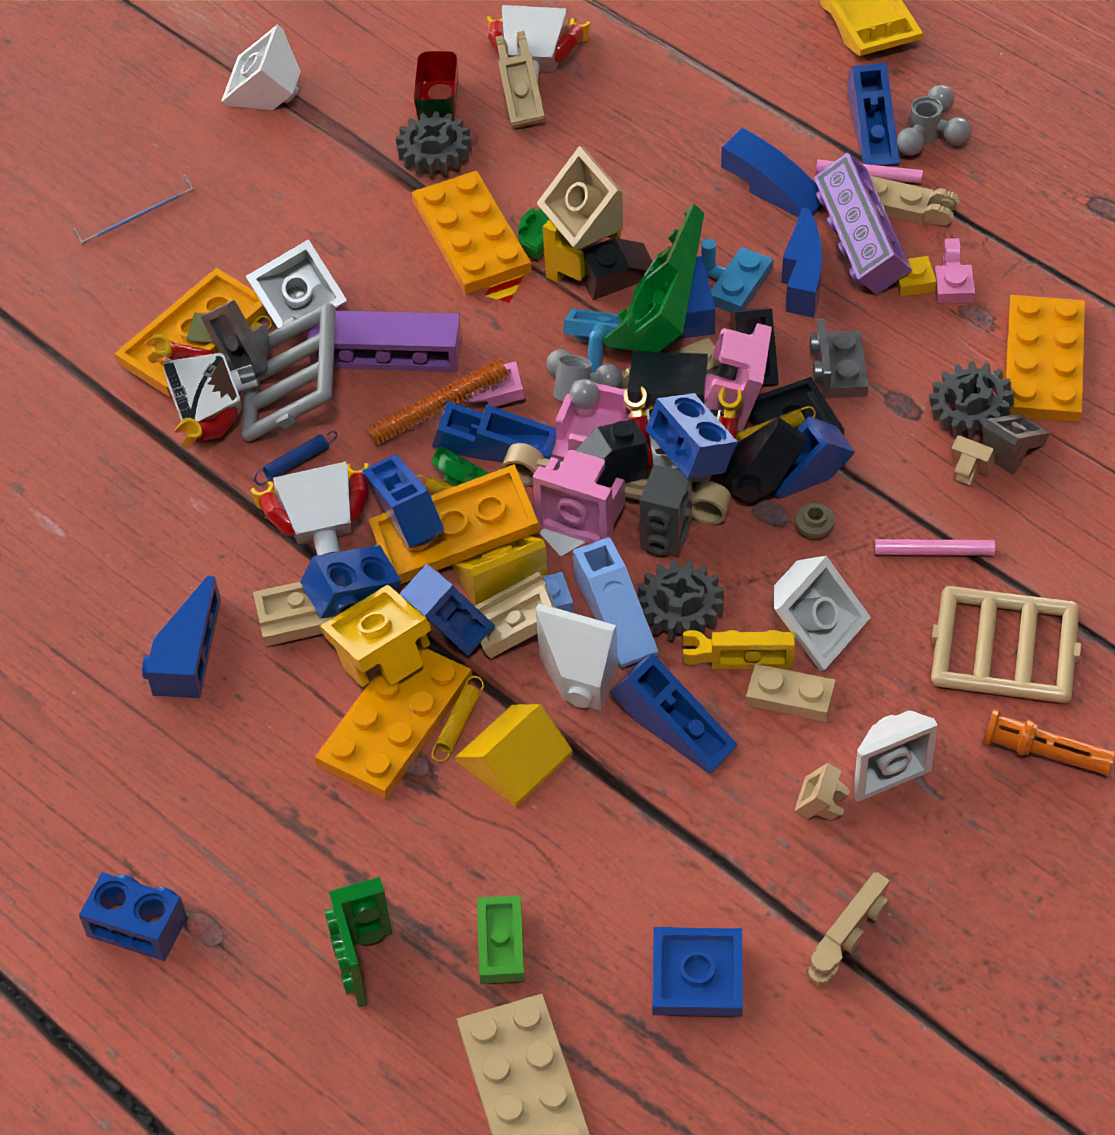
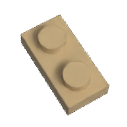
M755 664L746 694V706L827 722L836 680Z

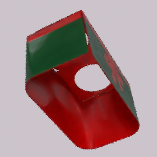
M426 51L418 56L413 97L418 121L420 120V114L424 113L427 118H430L434 112H438L441 118L450 113L452 114V121H455L458 62L457 55L454 52ZM445 84L451 88L452 93L446 99H432L428 95V90L434 85Z

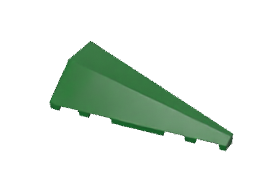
M695 204L691 205L684 212L685 218L679 231L675 229L669 235L668 239L672 243L671 247L669 246L663 252L657 254L633 291L634 297L629 309L624 308L620 311L617 319L621 324L604 336L602 342L608 347L658 353L683 334L705 214Z

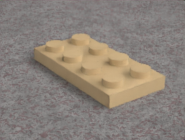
M543 994L456 1018L491 1135H590Z

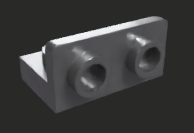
M817 319L816 333H810V354L817 355L818 361H813L814 383H821V392L824 398L868 396V380L861 330L826 332L825 319Z

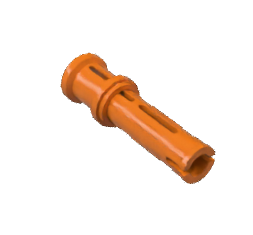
M993 709L983 744L989 746L991 743H996L1017 750V754L1020 756H1029V753L1032 752L1108 777L1115 751L1106 750L1038 729V724L1034 723L1035 721L1028 719L1026 722L1003 716L1000 710Z

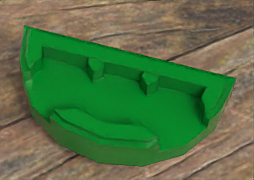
M534 207L521 217L518 225V237L525 253L539 260L544 252L543 226L549 218L541 208L535 211Z
M444 447L436 448L431 459V463L445 473L443 479L455 486L490 474Z

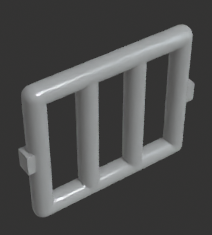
M325 303L299 318L292 316L282 322V327L268 334L269 351L320 323L319 334L268 360L267 368L255 374L258 386L244 390L241 435L245 441H253L278 427L286 429L295 424L296 418L331 400L336 314L335 306L332 303ZM319 351L318 362L259 392L261 381ZM317 380L316 391L257 421L259 409Z

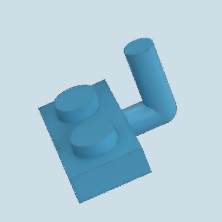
M705 239L701 243V256L703 257L707 277L718 280L711 289L715 307L728 312L746 309L773 270L774 259L741 247L727 268L716 265V242L713 239Z
M571 308L564 319L563 334L574 335L573 337L577 340L589 341L587 359L592 362L591 372H595L602 365L604 345L602 340L607 333L621 324L617 319L619 314Z

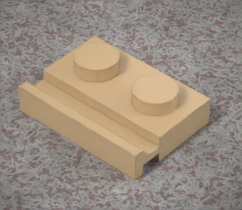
M540 572L527 577L475 606L495 625L481 641L482 648L490 659L537 634L536 607L538 603L556 608L551 593L547 589V582Z
M300 582L253 592L265 647L323 634L320 625L335 617L320 618Z

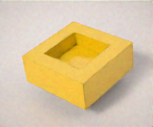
M929 257L909 258L908 261L912 271L895 282L899 296L904 297L936 292L937 281Z

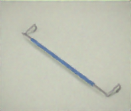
M184 175L183 179L185 180V182H188L191 189L180 194H177L169 199H166L136 215H133L105 230L96 233V235L87 238L83 241L81 240L75 228H73V233L75 236L78 237L81 244H83L84 242L90 239H93L106 232H109L139 216H142L172 200L179 198L181 195L194 190V188L192 187L187 176Z

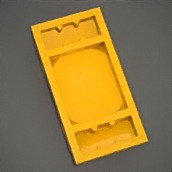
M819 0L822 8L831 13L836 21L844 44L859 56L923 39V32L902 0Z

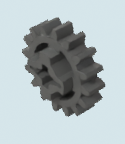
M434 112L430 118H427L422 113L420 114L419 121L410 118L408 119L409 127L401 126L399 128L400 135L396 136L399 161H404L406 169L415 166L416 174L428 170L429 175L434 176L436 170H441L445 175L448 174V167L451 166L459 169L460 160L468 161L469 159L468 152L472 151L469 127H463L462 119L453 122L452 114L450 113L444 118L439 117L438 112Z
M970 361L968 369L963 370L959 364L954 365L955 373L952 375L943 371L941 373L943 383L933 382L934 393L929 394L933 419L934 421L939 420L943 431L952 427L953 436L957 437L962 431H967L969 439H973L975 431L981 430L983 433V426L987 419L1011 415L1010 406L1014 405V396L1010 379H1004L1001 369L991 373L989 363H985L981 369H977L975 362Z
M672 560L671 568L665 569L662 565L658 564L656 565V576L650 573L644 575V584L638 585V600L648 625L653 623V633L655 635L665 630L668 631V640H673L677 633H682L683 635L685 631L695 630L705 635V625L717 626V616L723 615L724 588L718 586L719 577L717 575L707 577V566L703 565L698 570H695L691 560L687 561L685 567H679L677 561Z

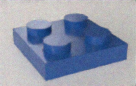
M654 927L653 1015L742 1016V928Z

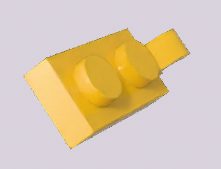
M695 630L683 632V646L697 647L696 649H683V663L688 665L712 662V669H754L755 664L780 669H793L794 632H781L778 630L739 632L729 630L725 632H712V639L706 638L704 634Z

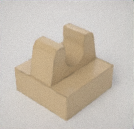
M957 435L951 448L953 463L957 464L954 471L957 474L955 480L971 486L977 473L990 476L995 465L994 448Z
M826 763L807 775L804 779L794 812L806 819L817 815L828 820H834L841 816L844 809L837 806L833 798L841 801L848 797L850 793L848 787L839 781L841 770Z

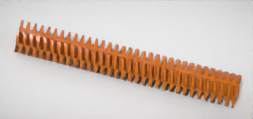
M499 358V361L496 359L494 362L482 366V369L475 370L474 374L471 372L469 375L461 377V380L453 381V384L450 383L449 387L446 385L444 388L436 390V393L432 392V395L424 396V400L421 398L419 401H415V404L411 403V406L403 407V411L399 409L398 412L395 411L394 414H390V417L386 416V419L382 418L377 423L370 424L369 428L366 426V429L377 447L376 441L381 445L380 439L383 443H385L384 437L387 441L390 440L388 435L393 439V433L395 436H398L397 431L402 434L401 428L406 432L405 426L410 430V425L413 428L415 427L414 422L418 426V420L423 423L422 418L427 421L426 416L431 419L430 413L434 417L436 416L434 411L439 415L440 409L443 413V407L445 408L447 401L455 404L457 401L460 404L459 398L464 402V396L468 400V394L473 397L472 392L477 395L476 390L482 393L481 387L484 391L486 390L484 385L489 389V383L493 387V381L498 384L497 379L502 382L501 377L507 380L505 375L507 374L509 378L510 376L501 358Z

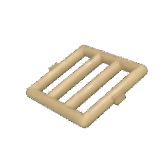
M946 586L941 593L938 625L933 624L931 644L935 645L931 672L932 684L942 688L1068 703L1072 698L1075 663H1079L1081 643H1077L1078 604L1066 600ZM957 603L981 606L973 675L948 672ZM997 608L1022 611L1015 680L990 677ZM1038 613L1062 616L1056 686L1031 683Z

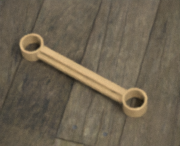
M517 443L508 448L501 469L515 464L523 486L533 485L532 477L538 466L546 468L550 459L544 458L542 453L531 445ZM648 479L625 483V497L640 500ZM704 481L696 484L694 489L692 488V517L701 523L709 525L723 522L731 502L730 492L724 486L715 482Z

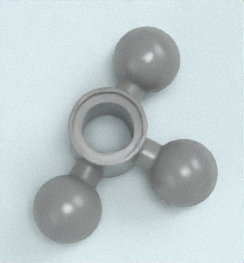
M934 86L927 96L919 97L912 102L909 128L903 129L898 134L896 140L897 147L901 153L908 156L918 154L923 149L924 144L935 142L939 138L940 132L944 134L948 143L956 146L965 144L970 139L972 129L967 120L960 117L952 118L949 121L942 119V113L951 109L955 100L954 93L948 86Z
M557 349L551 352L546 360L547 371L551 376L555 377L554 397L564 401L566 394H569L572 404L579 409H590L597 404L600 391L595 383L620 388L623 383L622 372L617 366L603 364L595 372H591L592 362L589 359L572 355L564 349Z

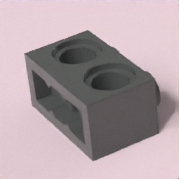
M653 465L640 498L641 549L656 555H668L679 558L692 524V478L687 479L681 470Z

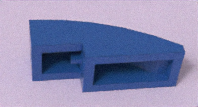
M742 127L721 147V168L750 182L749 192L798 218L802 208L810 209L814 216L823 207L817 198L816 193L819 191V188L814 180L780 150L756 134Z
M802 208L783 256L782 283L788 284L786 312L814 318L819 302L821 285V240L817 224L810 209Z
M447 401L432 447H444L457 455L503 462L511 445L523 443L535 447L542 453L544 458L549 459L556 439V428L487 404L484 413Z

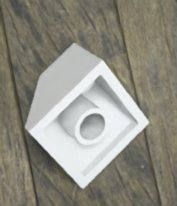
M277 24L237 57L221 101L224 105L274 110L281 103H289L295 97L298 91L296 84L301 71L282 27Z
M309 239L246 276V279L277 328L282 327V322L292 316L299 318L325 303H332L336 309L347 302V299Z
M827 556L797 560L774 585L775 611L789 630L794 632V637L819 671H824L871 618Z
M538 603L536 607L539 658L563 700L569 701L574 706L580 708L589 707L601 711L618 674L616 625Z
M909 710L897 716L888 715L879 720L877 724L872 725L857 750L853 797L856 802L932 771L938 728L934 718Z

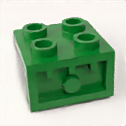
M380 877L328 891L332 908L324 910L346 995L355 993L358 1007L366 1006L367 1002L353 946L357 944H373L380 941L383 937L392 935L385 892Z

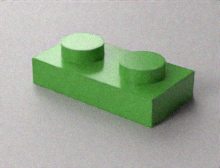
M521 895L477 898L480 984L525 981Z

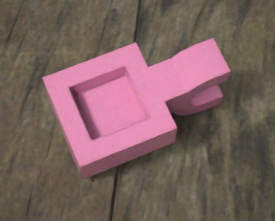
M959 238L944 239L945 253L942 254L943 266H935L934 270L937 281V303L974 302L975 287L972 265L960 264Z

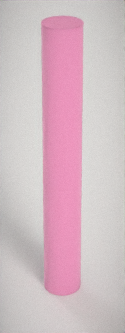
M817 159L816 174L835 161ZM862 164L867 168L870 176L896 182L922 183L923 170Z
M875 539L874 555L994 556L995 540Z

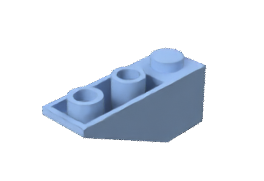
M608 537L574 549V579L596 620L616 625L617 659L620 667L623 668L643 661L652 653L655 656L658 655L657 646L626 566L611 538Z

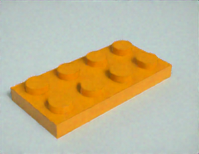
M477 170L412 191L415 207L465 295L532 272L531 261Z
M215 268L115 352L116 363L170 397L171 392L164 376L162 364L166 360L162 358L157 363L149 362L147 356L152 351H156V348L146 346L145 342L152 336L161 334L172 343L211 350L215 354L220 353L215 343L186 340L194 313L205 314L235 299L250 326L257 317L265 315L267 311L254 290Z
M1010 295L1005 379H1010L1014 396V405L1010 406L1011 415L1020 413L1026 418L1080 422L1083 393L1085 300Z
M515 464L431 495L445 531L437 534L435 539L428 544L409 548L399 536L386 513L368 519L377 545H381L402 581L400 584L411 581L426 564L437 571L541 532L539 522Z
M418 644L416 646L422 658L423 666L394 685H390L385 681L382 671L379 669L314 757L317 767L387 800L454 706L467 679L472 676V669L427 648L422 649Z

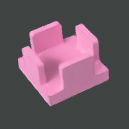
M757 323L751 335L726 328L721 330L713 351V358L719 359L721 363L739 367L736 380L708 374L706 378L704 404L709 410H721V413H724V408L719 401L718 395L723 387L727 389L725 402L728 404L734 403L737 400L738 389L742 392L744 404L735 414V418H739L737 431H743L764 381L772 327Z
M595 383L600 391L599 400L594 407L585 410L575 407L569 394H566L556 417L557 438L551 452V457L560 459L563 462L568 451L576 450L597 427L628 420L631 417V410L624 404L623 396L625 389Z
M569 450L561 465L560 459L551 457L546 468L538 466L532 477L535 515L540 528L590 544L608 537L613 540L614 524L625 505V480L616 478L611 488L596 484L605 468V460L576 450Z

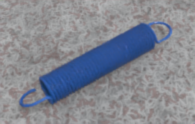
M331 431L327 434L329 435L333 432L336 434L335 438L329 443L322 434H319L278 459L271 461L263 466V470H259L254 477L255 483L263 485L269 482L270 479L273 480L274 477L283 475L297 465L299 466L313 456L315 457L328 449L329 444L336 439L337 432ZM261 471L264 472L268 479L264 483L256 481V476Z

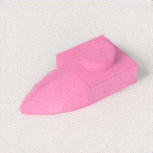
M517 362L504 364L510 378L506 374L507 380L501 377L502 382L497 379L498 384L493 381V387L489 383V389L484 385L485 391L481 387L482 393L476 390L477 395L472 392L473 397L468 394V400L464 396V402L477 403L487 401L488 405L496 407L525 399L526 396Z

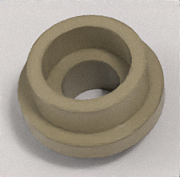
M811 503L804 505L797 511L795 524L803 537L817 541L827 537L833 530L835 516L827 506Z

